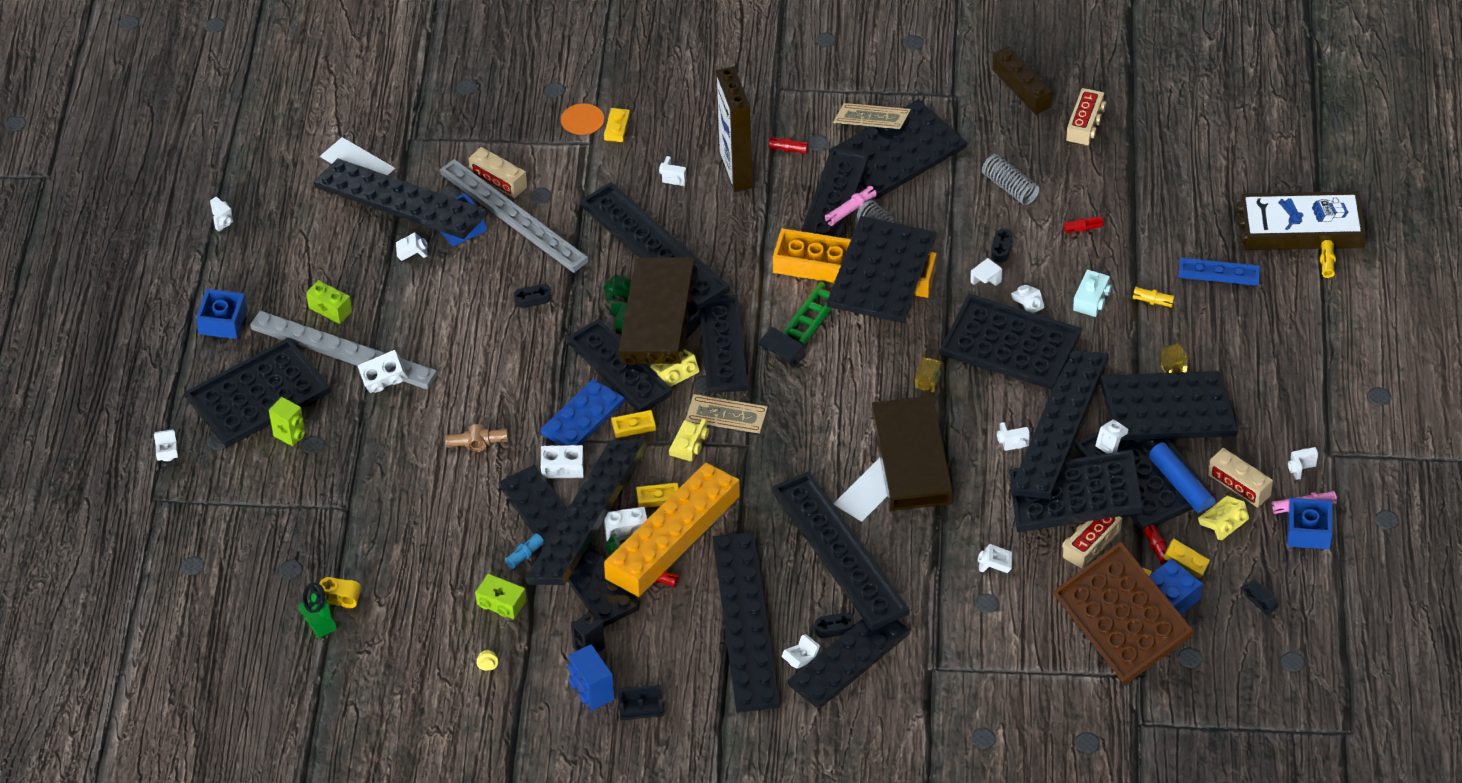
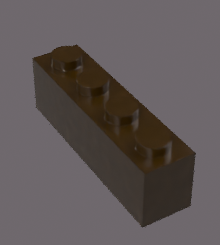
M1009 46L993 53L992 70L1035 115L1051 108L1052 91Z

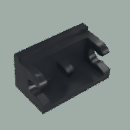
M771 327L758 342L763 350L768 349L790 363V366L793 368L806 356L804 346L774 327Z
M585 614L577 621L573 620L571 622L573 648L576 651L590 644L597 653L605 648L603 622L600 619L587 624L585 622L591 618V614Z
M661 685L617 689L620 720L664 716Z

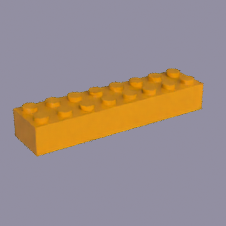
M781 228L773 254V273L834 283L851 239ZM931 252L915 296L929 297L936 271L937 253Z
M705 462L604 561L605 579L640 597L740 497L739 479Z

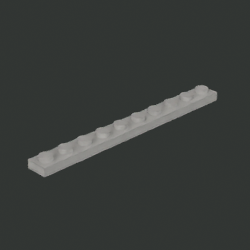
M455 159L440 169L443 177L573 273L588 263L586 255Z
M259 311L250 324L251 330L280 340L290 338L295 345L357 366L386 354L263 311ZM401 358L408 377L403 379V381L428 390L437 377V370ZM396 366L392 367L389 372H393Z

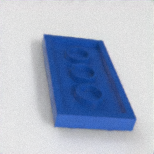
M592 379L541 428V434L560 446L582 445L625 403L624 397Z

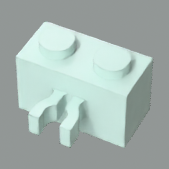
M1087 270L1074 296L1073 311L1096 317L1099 310L1104 308L1105 297L1111 293L1110 276Z

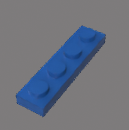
M1180 258L1178 278L1258 286L1260 265Z

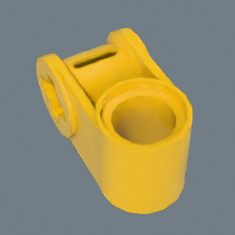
M333 577L323 578L319 582L324 589L325 598L329 605L345 608L356 607L362 589L358 582Z

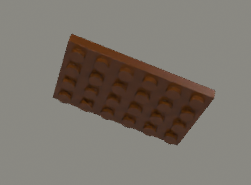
M1121 541L1052 591L1056 599L1124 685L1128 684L1195 634Z

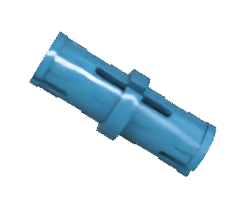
M534 534L524 544L518 545L517 549L505 558L507 566L515 569L522 561L529 559L532 553L543 545L542 542L544 540L539 534Z

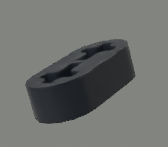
M999 229L995 233L991 247V258L995 262H1005L1009 257L1012 246V232L1010 230Z
M544 284L520 288L514 292V303L520 308L546 304L551 300V289Z
M1252 579L1243 585L1242 590L1245 596L1262 612L1271 614L1278 609L1276 598L1256 580Z
M849 613L819 617L814 622V632L820 638L841 636L854 626V617Z

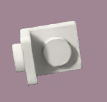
M1115 420L1109 421L1100 427L1095 446L1106 454L1117 452L1120 439L1128 434V429Z
M989 544L978 556L979 571L984 572L988 567H992L1008 573L1012 569V552Z

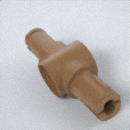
M479 424L470 426L468 431H464L462 434H447L445 436L447 448L465 446L474 452L483 451L486 445H490V443L509 441L507 428L489 431V429Z

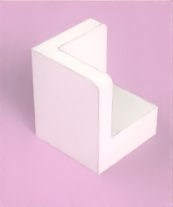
M988 258L971 270V283L973 285L979 281L984 283L990 281L995 286L1001 283L1002 268Z

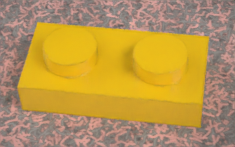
M611 108L604 140L624 141L630 110Z
M651 410L611 418L616 438L656 431V424Z
M678 483L636 487L638 507L661 506L679 489Z
M1174 538L1163 556L1168 561L1170 559L1174 560L1198 579L1203 576L1210 561Z

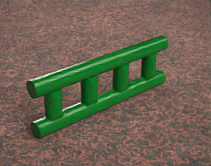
M819 282L782 331L787 336L790 335L799 339L798 342L803 346L806 345L832 309L827 307V303L824 306L814 303L818 296L828 299L830 292L824 290L826 287L825 283ZM809 309L819 313L815 319L804 315ZM799 322L809 326L805 333L795 329Z

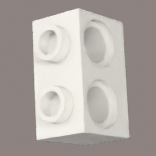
M395 350L358 365L364 385L370 393L380 392L384 387L391 384H399L403 379L408 378L402 360ZM396 366L393 372H389L392 367ZM378 374L376 379L370 380L373 375Z
M583 445L541 446V473L544 478H583Z
M645 507L608 512L604 518L606 540L608 541L613 534H616L617 537L632 535L647 520Z

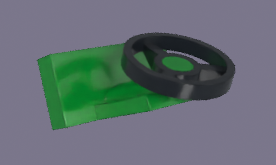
M309 583L304 589L303 602L298 604V610L319 639L337 630V627L331 618L329 603L325 598L323 587L319 583ZM311 588L310 599L307 600L308 591Z

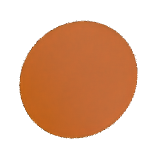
M586 103L570 106L561 116L563 128L576 135L591 134L597 131L604 123L603 112L598 107Z

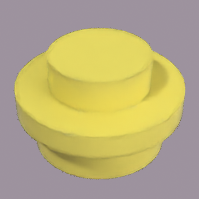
M482 651L477 657V666L482 670H493L498 665V657L493 651Z

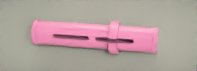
M868 186L859 194L855 193L851 196L850 200L829 214H826V222L831 219L828 224L833 226L836 222L857 208H860L865 202L876 197V191L874 190L870 193L874 188Z
M1335 491L1321 494L1314 492L1308 496L1296 497L1332 500V504H1337ZM1289 499L1272 501V505H1274L1272 506L1273 513L1288 512Z

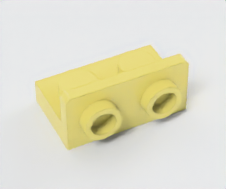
M685 349L681 364L649 365L670 387L699 373L695 355Z
M702 419L700 424L684 420L669 449V455L693 462L695 456L699 455L703 439L706 440L708 437L709 428H707V420Z
M1226 496L1202 514L1198 520L1200 525L1215 530L1218 540H1223L1249 519V515L1244 501Z

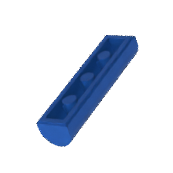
M1162 442L1153 447L1149 458L1197 513L1215 505V498L1166 443Z

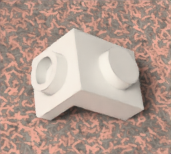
M666 156L665 162L661 163L659 173L662 174V182L685 186L687 182L686 167L671 165V157Z
M217 197L210 200L212 213L215 215L213 217L215 229L220 231L233 222L232 212L225 201L222 202Z
M415 232L396 242L397 257L401 261L416 253H419L423 258L428 256L426 240Z
M1023 285L1017 291L1011 293L1013 301L1023 304L1025 311L1035 313L1044 308L1039 289Z
M1003 422L1000 423V431H997V439L999 443L1003 444L1005 451L1021 449L1029 446V430L1027 427L1007 431Z
M172 429L155 432L157 461H171L174 458H178L175 431Z
M1316 447L1304 448L1291 453L1288 468L1290 473L1294 474L1296 480L1301 479L1302 469L1316 467L1318 458Z
M805 634L801 636L798 645L785 649L782 657L791 666L798 669L807 665L816 657L820 646Z

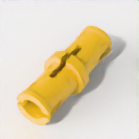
M1324 240L1321 243L1322 254L1320 256L1322 275L1325 278H1331L1335 275L1334 263L1336 262V256L1334 254V243L1331 240Z
M1139 287L1134 289L1133 299L1150 302V305L1159 304L1170 308L1173 307L1174 295L1160 293L1156 289L1153 291Z

